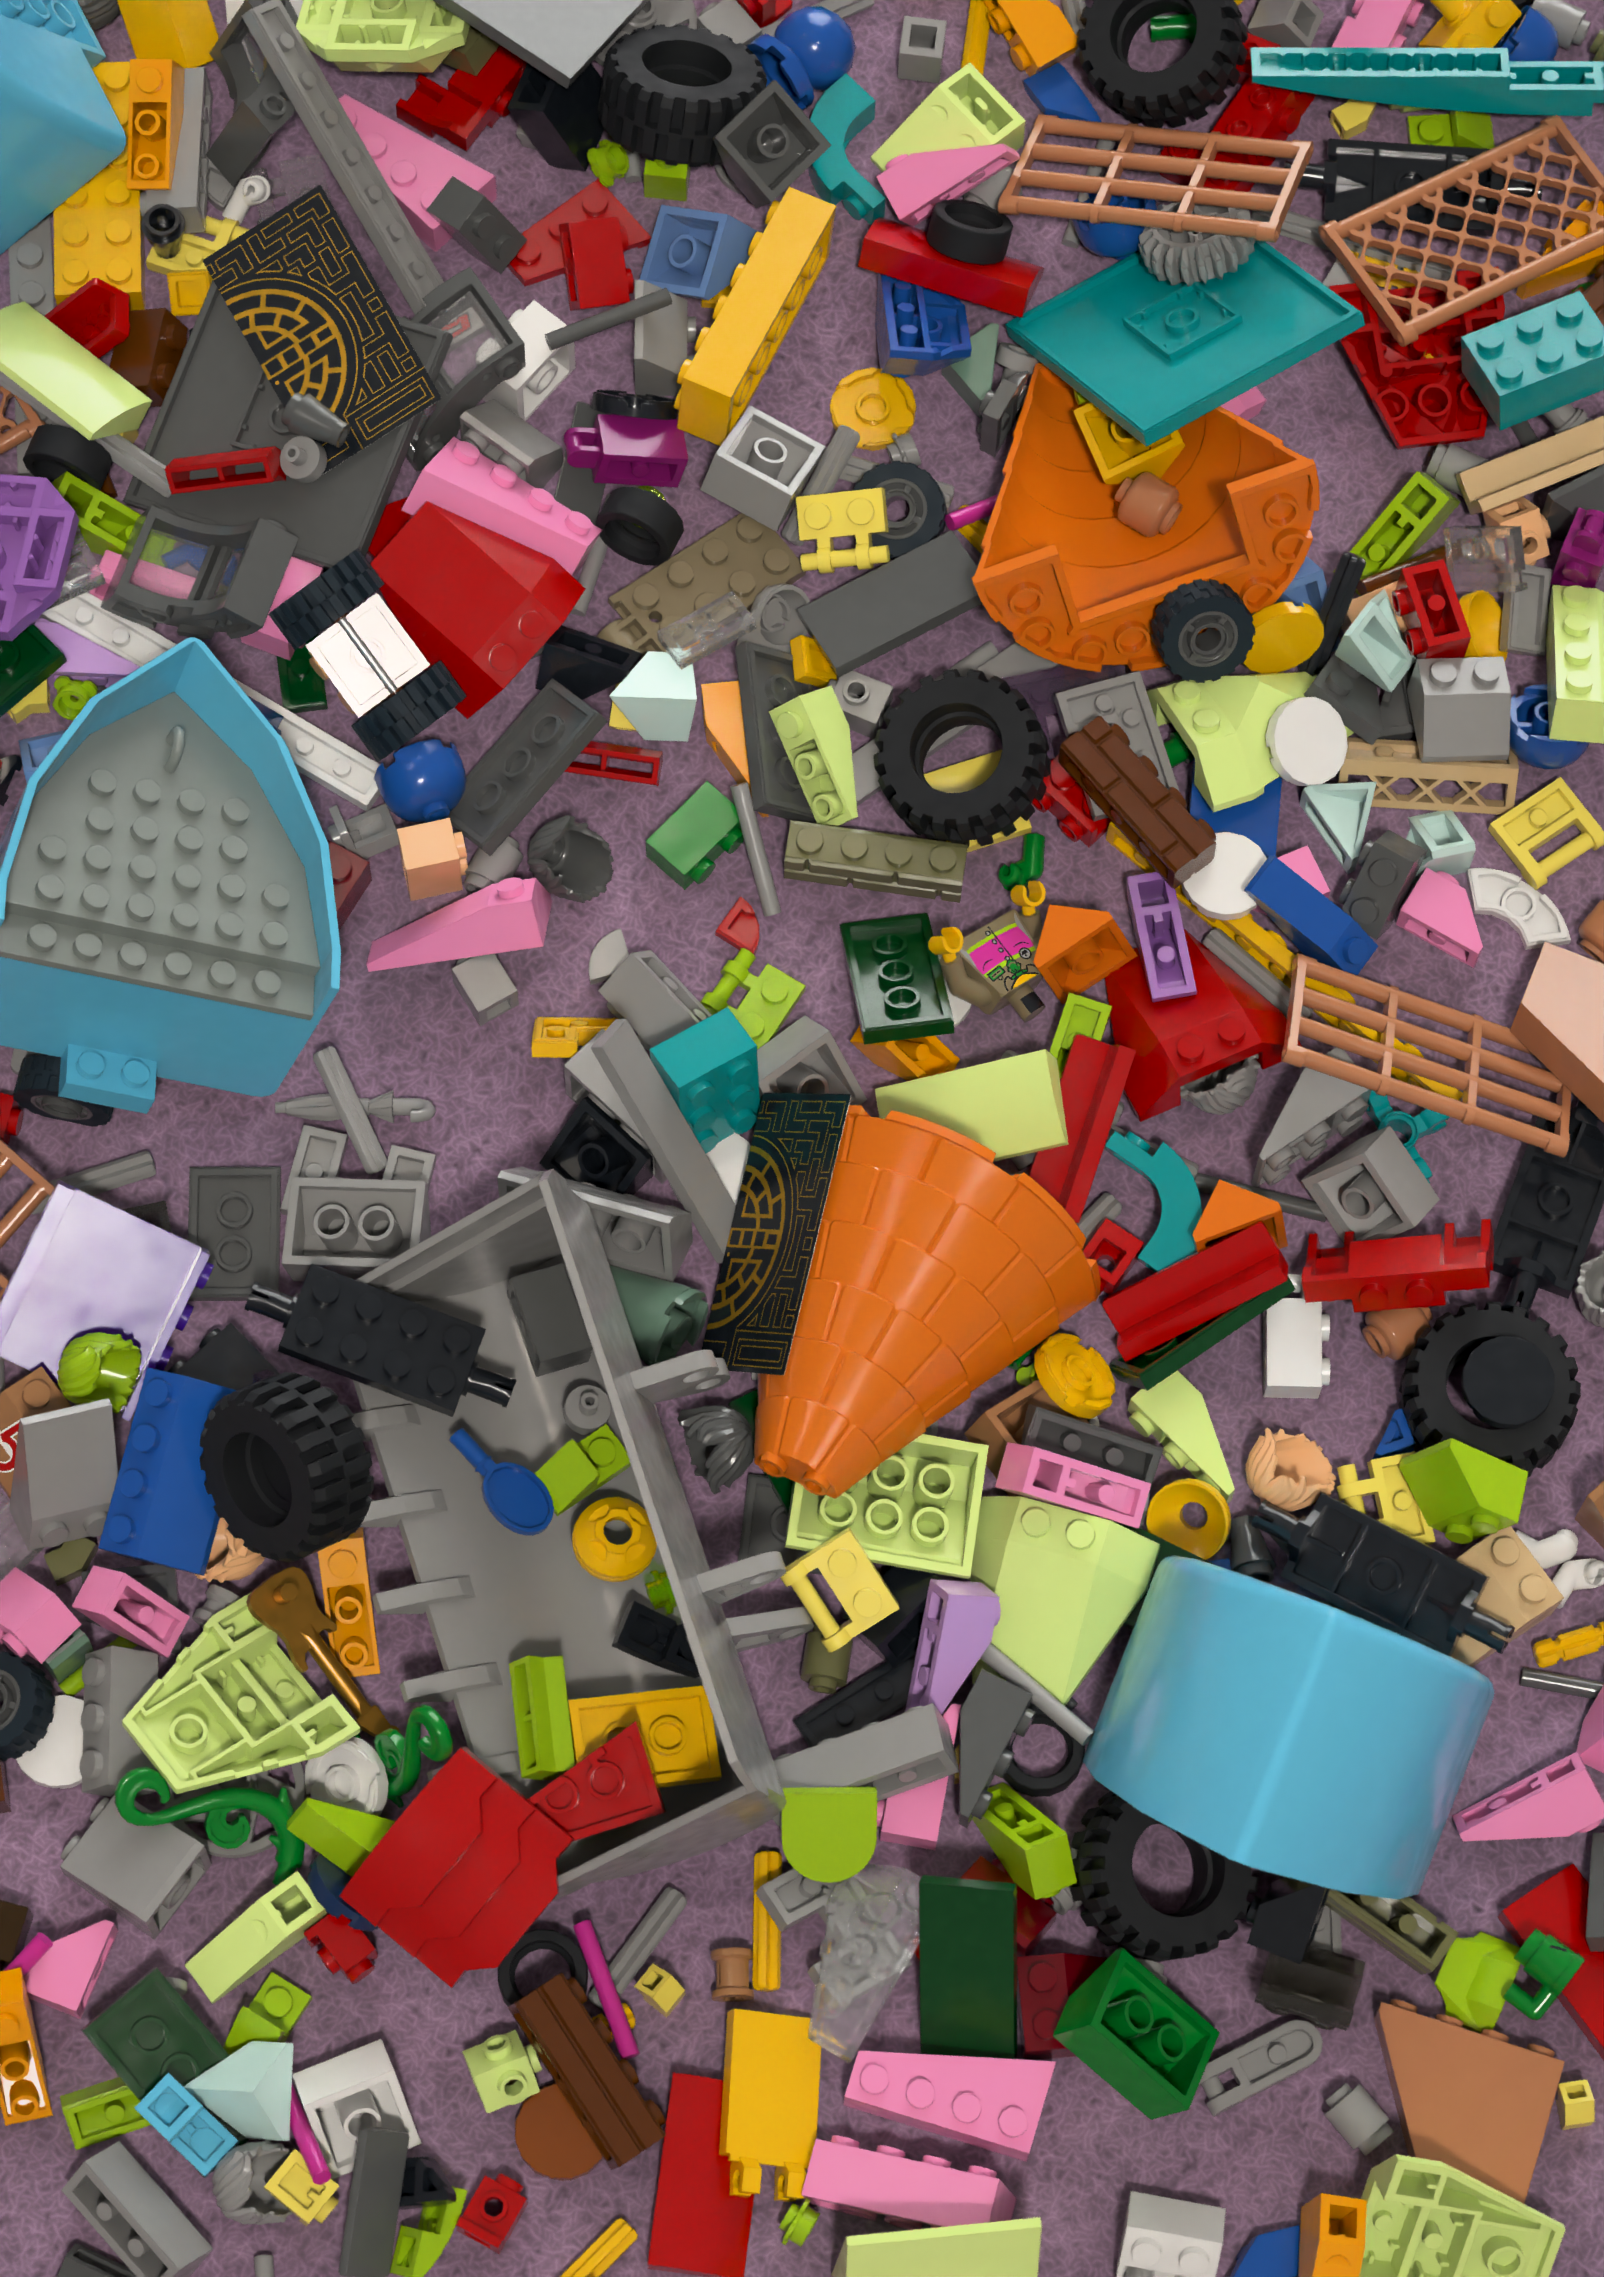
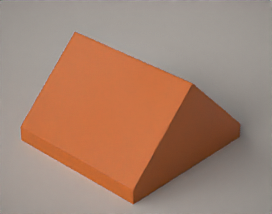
M1049 904L1033 963L1063 1005L1066 1003L1069 992L1080 995L1107 977L1110 972L1119 969L1137 957V954L1108 911Z
M1219 1179L1192 1234L1196 1252L1257 1221L1264 1222L1279 1249L1287 1247L1284 1219L1279 1202Z

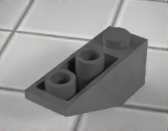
M984 1669L981 1670L961 1708L959 1720V1825L968 1828L973 1816L980 1820L984 1816L993 1797V1794L987 1791L995 1775L1000 1778L1004 1777L1015 1754L1008 1750L1015 1735L1018 1734L1024 1737L1036 1714L1035 1711L1029 1709L1033 1694Z

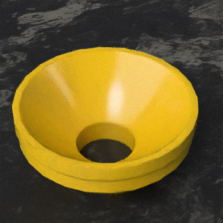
M1484 590L1464 595L1460 598L1459 603L1471 635L1464 658L1503 656L1505 662L1508 652L1499 651L1502 610L1490 593Z
M1186 1478L1166 1484L1155 1494L1147 1510L1146 1523L1149 1533L1206 1560L1216 1554L1226 1542L1231 1529V1514L1225 1498L1215 1487L1199 1479ZM1196 1502L1205 1508L1208 1517L1204 1526L1193 1527L1184 1520L1182 1512L1185 1504Z
M607 1497L589 1505L579 1515L572 1533V1549L581 1567L590 1575L608 1582H623L641 1574L650 1565L657 1546L646 1510L639 1504L621 1497ZM613 1520L623 1521L631 1530V1538L624 1544H613L606 1539L603 1530L604 1526Z

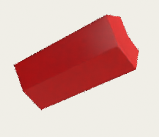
M275 446L175 458L165 468L171 494L286 480V474L280 466L281 450ZM263 462L265 471L236 475L235 465ZM216 468L219 476L190 480V471Z
M590 741L580 754L601 756V766L572 762L564 771L659 786L663 751ZM610 758L654 764L653 773L609 767Z

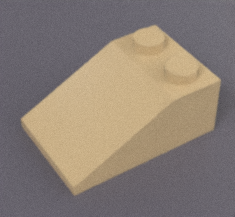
M1511 1526L1489 1535L1455 1559L1490 1577L1477 1603L1479 1605L1478 1610L1515 1627L1511 1638H1505L1492 1631L1493 1635L1509 1643L1550 1616L1564 1599L1563 1595ZM1464 1635V1637H1460L1451 1657L1473 1667L1497 1650Z

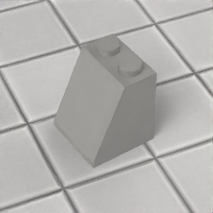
M115 1795L111 1800L105 1797L93 1810L89 1819L93 1823L82 1838L78 1835L74 1836L64 1848L60 1857L64 1861L60 1868L66 1877L155 1940L212 1865L211 1860L202 1843L171 1823L156 1826H136L128 1823L117 1810ZM136 1801L134 1802L135 1807L139 1810L153 1813Z

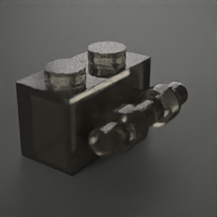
M1313 1945L1310 1946L1301 1965L1268 1952L1254 2002L1262 2004L1266 2010L1277 2015H1289L1291 2013L1307 2018L1310 2023L1322 2029L1333 2030L1339 2028L1346 2031L1350 2026L1354 2013L1353 2008L1362 1983L1365 1962Z

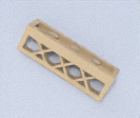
M1604 415L1455 474L1470 515L1485 512L1604 464Z
M1347 738L1348 749L1344 764L1338 771L1337 783H1347L1348 774L1366 775L1373 782H1377L1371 807L1433 811L1452 810L1453 812L1504 815L1514 808L1519 765L1518 758L1511 748L1508 760L1421 763L1417 741L1377 739L1371 745L1362 738ZM1399 778H1412L1419 787L1410 794L1404 795L1397 794L1390 785ZM1444 780L1457 781L1463 790L1453 797H1441L1434 788ZM1488 783L1506 784L1504 800L1485 799L1478 791Z

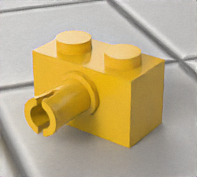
M1429 0L1443 16L1418 45L1420 48H1493L1522 15V12L1511 0Z

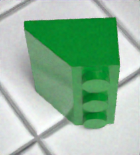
M1120 1948L1068 1998L1053 2037L1152 2120L1189 2110L1220 2032L1124 1948Z

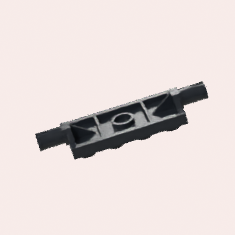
M1328 139L1326 160L1323 161V164L1309 163L1306 166L1298 188L1321 190V194H1324L1323 222L1327 223L1332 220L1339 222L1490 149ZM1285 160L1284 168L1291 169L1293 162ZM1488 169L1479 173L1478 183L1483 187L1502 190L1505 184V177ZM1516 178L1509 180L1508 191L1510 193L1524 197L1533 196L1535 185L1532 182ZM1454 185L1443 191L1442 199L1447 204L1466 207L1468 206L1470 195L1465 191L1459 190ZM1540 187L1537 194L1539 200L1542 199V189ZM1481 195L1475 196L1472 203L1474 210L1492 215L1497 213V207L1499 206L1498 200ZM1417 203L1407 208V218L1411 221L1431 224L1434 212ZM1442 212L1438 214L1436 224L1440 228L1459 232L1463 228L1464 220L1460 216ZM1384 220L1371 225V229L1398 230L1397 227L1387 224ZM1477 220L1468 221L1466 232L1469 235L1492 236L1494 230L1491 224Z
M1579 1099L1576 1107L1570 1109V1141L1566 1156L1562 1158L1544 1152V1149L1534 1145H1527L1494 1233L1493 1271L1512 1278L1505 1300L1501 1304V1310L1511 1312L1516 1302H1520L1519 1307L1527 1309L1524 1316L1527 1319L1530 1316V1309L1538 1288L1569 1299L1604 1204V1123ZM1538 1117L1534 1127L1554 1133L1555 1122Z
M314 1264L310 1266L300 1294L295 1293L294 1297L260 1285L256 1281L254 1282L244 1310H250L284 1323L283 1328H285V1332L278 1347V1352L451 1417L455 1413L461 1395L466 1396L467 1392L500 1404L505 1408L508 1405L517 1380L478 1367L479 1362L475 1360L486 1331L485 1328Z
M1325 1493L1320 1494L1313 1510L1307 1517L1302 1516L1298 1518L1270 1504L1267 1500H1264L1257 1511L1272 1518L1274 1522L1255 1515L1251 1526L1287 1543V1549L1290 1550L1289 1558L1280 1575L1281 1577L1373 1624L1412 1639L1450 1657L1460 1637L1462 1638L1464 1635L1497 1650L1500 1654L1507 1647L1509 1642L1493 1635L1492 1631L1505 1638H1511L1515 1627L1478 1610L1479 1605L1477 1603L1489 1581V1576Z

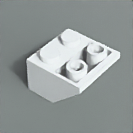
M1131 2191L1115 2277H1216L1223 2245L1226 2208Z

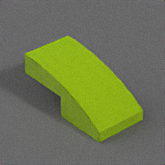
M453 2187L456 2193V2202L422 2208L418 2229L401 2225L390 2273L403 2277H424L447 2245L460 2217L468 2190Z

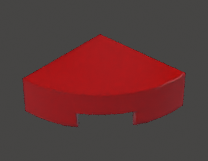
M741 896L716 929L715 935L736 949L741 950V948H744L755 955L760 941L759 923L753 908Z

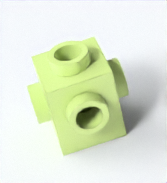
M516 2029L505 2034L494 2035L485 2042L462 2051L487 2114L508 2105L518 2104L527 2097L540 2092L534 2075L542 2071L537 2054L531 2044L523 2047Z

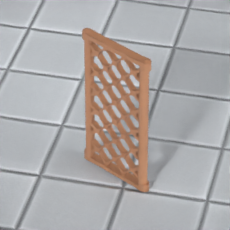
M1554 115L1541 120L1540 126L1339 222L1336 220L1327 222L1319 226L1318 232L1326 246L1331 249L1391 331L1397 343L1404 347L1417 341L1418 335L1603 246L1604 216L1597 213V206L1601 200L1604 203V176L1567 129L1562 119L1558 115ZM1555 138L1568 156L1552 152L1549 149V140ZM1526 151L1528 155L1538 158L1541 162L1539 172L1531 173L1516 169L1514 167V157ZM1551 161L1567 165L1570 168L1569 178L1567 180H1559L1547 177L1543 173L1545 163ZM1491 169L1493 172L1503 175L1505 177L1504 188L1502 190H1495L1481 186L1478 183L1479 173ZM1576 169L1580 171L1591 187L1576 184L1573 181ZM1516 178L1532 182L1535 185L1533 196L1524 197L1510 193L1508 191L1509 180ZM1455 185L1459 190L1467 192L1470 195L1468 206L1459 207L1445 203L1442 199L1443 191ZM1549 186L1562 190L1565 194L1563 203L1556 205L1539 200L1537 197L1539 187ZM1577 193L1593 198V210L1585 212L1570 208L1567 205L1569 194ZM1481 195L1498 200V213L1492 215L1474 210L1472 207L1474 197ZM1420 203L1423 207L1433 210V222L1431 224H1423L1409 220L1407 218V208ZM1505 203H1513L1527 207L1529 209L1527 221L1520 222L1505 218L1502 215L1503 205ZM1535 210H1542L1556 214L1559 218L1557 228L1548 229L1534 225L1532 223L1533 212ZM1445 212L1462 217L1464 220L1462 230L1455 232L1438 227L1436 224L1438 214ZM1570 217L1585 221L1588 224V234L1576 239L1573 235L1563 232L1561 229L1563 219ZM1384 220L1387 224L1397 227V239L1390 242L1373 237L1371 235V225ZM1477 220L1491 224L1494 228L1492 237L1484 239L1469 235L1466 232L1468 221ZM1506 227L1522 232V244L1520 246H1512L1498 242L1496 239L1498 228ZM1408 229L1426 234L1428 236L1427 246L1424 249H1418L1402 244L1400 240L1402 232ZM1534 234L1551 239L1553 251L1540 256L1537 252L1529 250L1526 247L1527 236ZM1348 237L1351 241L1362 246V253L1358 259L1343 241V238ZM1434 237H1441L1455 241L1458 244L1456 255L1447 256L1433 252L1430 248L1432 239ZM1469 244L1486 249L1488 253L1486 262L1479 264L1462 259L1460 256L1462 246ZM1368 247H1376L1390 251L1392 253L1390 265L1381 266L1367 262L1364 258L1366 249ZM1501 252L1515 256L1517 258V268L1505 274L1501 269L1493 267L1490 264L1492 253ZM1404 254L1419 258L1422 261L1420 272L1414 274L1396 269L1394 266L1396 256ZM1432 261L1450 266L1452 269L1450 279L1442 281L1427 277L1424 274L1426 263ZM1465 269L1479 273L1482 277L1481 286L1469 291L1466 287L1456 284L1454 281L1456 270ZM1367 272L1379 274L1386 278L1385 287L1382 291L1379 290ZM1392 279H1399L1413 283L1416 286L1414 297L1404 298L1390 294L1388 291L1390 281ZM1427 286L1444 291L1446 294L1445 303L1433 309L1429 304L1421 302L1418 299L1420 288ZM1390 304L1406 307L1410 312L1409 321L1404 323Z

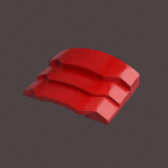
M461 1747L400 1815L339 1896L372 1925L378 1926L411 1956L416 1957L449 1987L453 1988L467 1970L498 1968L527 1930L558 1895L557 1860L574 1841V1838L468 1748Z

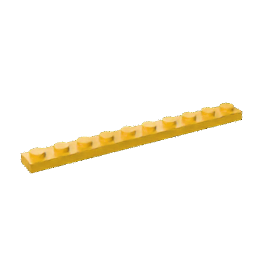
M1111 821L1106 841L1145 873L1157 872ZM1182 885L1175 888L1177 899L1213 929L1220 928L1291 989L1292 964L1296 955L1287 949V944L1280 935L1272 930L1265 931L1253 921L1251 913L1240 919L1224 921L1207 917L1197 910V907L1191 903L1190 899L1189 901L1183 894ZM1305 977L1304 987L1356 1005L1354 998L1348 991ZM1313 1009L1317 1015L1332 1027L1380 1043L1381 1032ZM1394 1037V1048L1424 1058L1416 1047L1409 1043L1403 1044ZM1395 1067L1391 1069V1076L1397 1080L1459 1101L1463 1097V1093L1459 1089Z

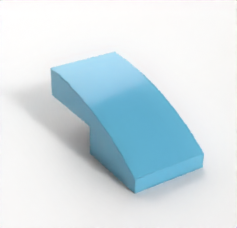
M169 2073L134 2108L205 2178L216 2168L217 2163L224 2158L226 2153L234 2149L239 2143Z

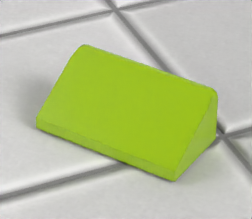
M120 2077L60 2096L62 2110L76 2150L151 2125L134 2109L140 2101Z

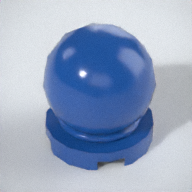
M807 6L788 14L776 27L774 37L768 34L760 35L749 43L747 48L756 55L763 66L767 77L766 86L772 80H776L803 111L813 104V91L820 92L828 89L841 76L850 71L853 65L856 44L851 27L838 14L822 6Z

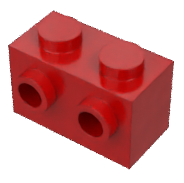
M619 216L558 224L570 311L630 302L629 294L634 292V279L631 269L625 266L624 251L628 249V235L626 227L620 225Z
M1440 559L1403 568L1396 590L1392 591V603L1396 615L1404 617L1407 626L1405 640L1409 653L1412 656L1417 655L1418 659L1464 658L1471 635L1445 560Z

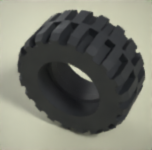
M1092 0L1094 3L1091 8H1083L1079 20L1085 26V29L1077 31V45L1082 50L1078 55L1081 66L1087 73L1088 80L1107 105L1116 113L1121 112L1125 119L1132 123L1139 124L1143 120L1148 127L1162 128L1164 121H1169L1174 128L1186 125L1185 118L1192 115L1199 120L1208 114L1205 108L1215 102L1219 106L1227 98L1224 90L1228 85L1235 87L1241 76L1236 66L1244 65L1246 62L1247 50L1242 43H1245L1248 37L1246 26L1241 20L1242 14L1234 0ZM1172 11L1186 12L1195 16L1197 19L1196 36L1191 48L1180 61L1169 68L1156 72L1137 71L1129 66L1128 52L1131 41L1144 23L1159 14Z
M664 24L653 25L651 29L647 30L644 27L633 30L630 35L624 34L606 53L598 105L599 119L604 129L615 142H621L623 148L631 153L635 151L641 153L642 158L651 161L658 159L665 161V164L677 166V163L688 164L689 167H701L705 163H709L711 166L722 164L712 138L766 87V73L755 54L750 53L749 48L742 43H734L731 37L724 34L716 35L711 33L709 29L699 27V30L688 28V25L678 24L675 27H666Z
M957 669L943 671L944 679L934 681L932 675L920 679L919 682L922 685L920 689L912 693L907 688L898 696L902 704L897 710L893 707L888 708L883 716L887 728L886 730H877L875 744L879 752L874 755V767L880 776L878 782L884 795L900 819H903L907 826L917 835L925 834L929 840L944 842L948 840L951 843L968 845V847L969 840L977 839L982 847L994 843L992 835L1000 831L1004 833L1005 837L1009 836L1017 830L1013 823L1019 817L1028 821L1035 812L1031 804L1033 799L1042 800L1047 789L1043 777L1050 775L1051 761L1047 756V752L1050 749L1047 737L1033 709L1030 708L1026 699L1017 689L1011 690L1007 682L997 676H993L988 680L983 671L970 669L967 672V677H961ZM964 725L983 726L993 730L998 735L1002 744L1001 758L993 774L983 784L966 792L945 793L933 789L927 783L923 774L925 757L930 747L941 735L953 728Z
M1487 1301L1483 1310H1477L1476 1305L1470 1303L1460 1306L1458 1313L1454 1316L1452 1313L1446 1312L1437 1318L1434 1327L1426 1328L1418 1338L1416 1346L1412 1349L1399 1387V1392L1402 1393L1399 1409L1402 1408L1414 1441L1418 1440L1421 1444L1420 1451L1453 1438L1527 1471V1477L1531 1476L1534 1468L1542 1469L1551 1461L1555 1452L1561 1448L1575 1421L1578 1412L1576 1405L1581 1397V1383L1575 1381L1578 1367L1574 1357H1566L1565 1351L1568 1344L1559 1334L1552 1338L1547 1333L1550 1324L1540 1316L1535 1322L1525 1318L1524 1316L1527 1311L1525 1308L1514 1305L1511 1312L1502 1311L1501 1302ZM1499 1336L1519 1337L1535 1344L1548 1357L1555 1374L1554 1393L1546 1411L1533 1422L1517 1429L1492 1430L1468 1422L1455 1410L1446 1390L1448 1377L1452 1370L1458 1364L1467 1361L1470 1354L1483 1342Z
M293 1372L272 1375L221 1398L216 1403L214 1409H211L204 1424L206 1428L203 1430L200 1438V1447L204 1448V1453L200 1456L201 1470H205L207 1478L204 1485L207 1494H212L216 1503L213 1507L219 1518L226 1520L228 1531L234 1538H242L244 1540L243 1546L258 1554L261 1553L262 1557L285 1562L297 1561L344 1540L350 1534L356 1532L362 1525L364 1516L367 1515L372 1501L368 1495L374 1489V1476H371L369 1473V1468L372 1466L370 1452L365 1450L363 1444L365 1436L361 1427L356 1428L351 1419L354 1416L347 1405H341L337 1401L338 1395L328 1387H320V1381Z
M1112 1791L1098 1799L1099 1807L1088 1809L1081 1819L1086 1829L1075 1832L1070 1845L1078 1850L1077 1857L1072 1859L1077 1887L1070 1888L1073 1901H1082L1086 1909L1080 1913L1086 1926L1097 1925L1100 1928L1096 1938L1106 1946L1118 1945L1117 1949L1124 1948L1134 1958L1142 1957L1145 1960L1159 1962L1190 1958L1196 1954L1208 1953L1219 1946V1940L1230 1939L1238 1930V1924L1235 1920L1246 1918L1251 1906V1902L1246 1900L1247 1895L1257 1892L1259 1878L1251 1876V1867L1228 1859L1170 1828L1181 1837L1189 1849L1194 1865V1881L1191 1893L1185 1904L1175 1913L1163 1914L1151 1907L1138 1891L1133 1878L1132 1857L1135 1845L1141 1834L1151 1825L1164 1824L1140 1812Z

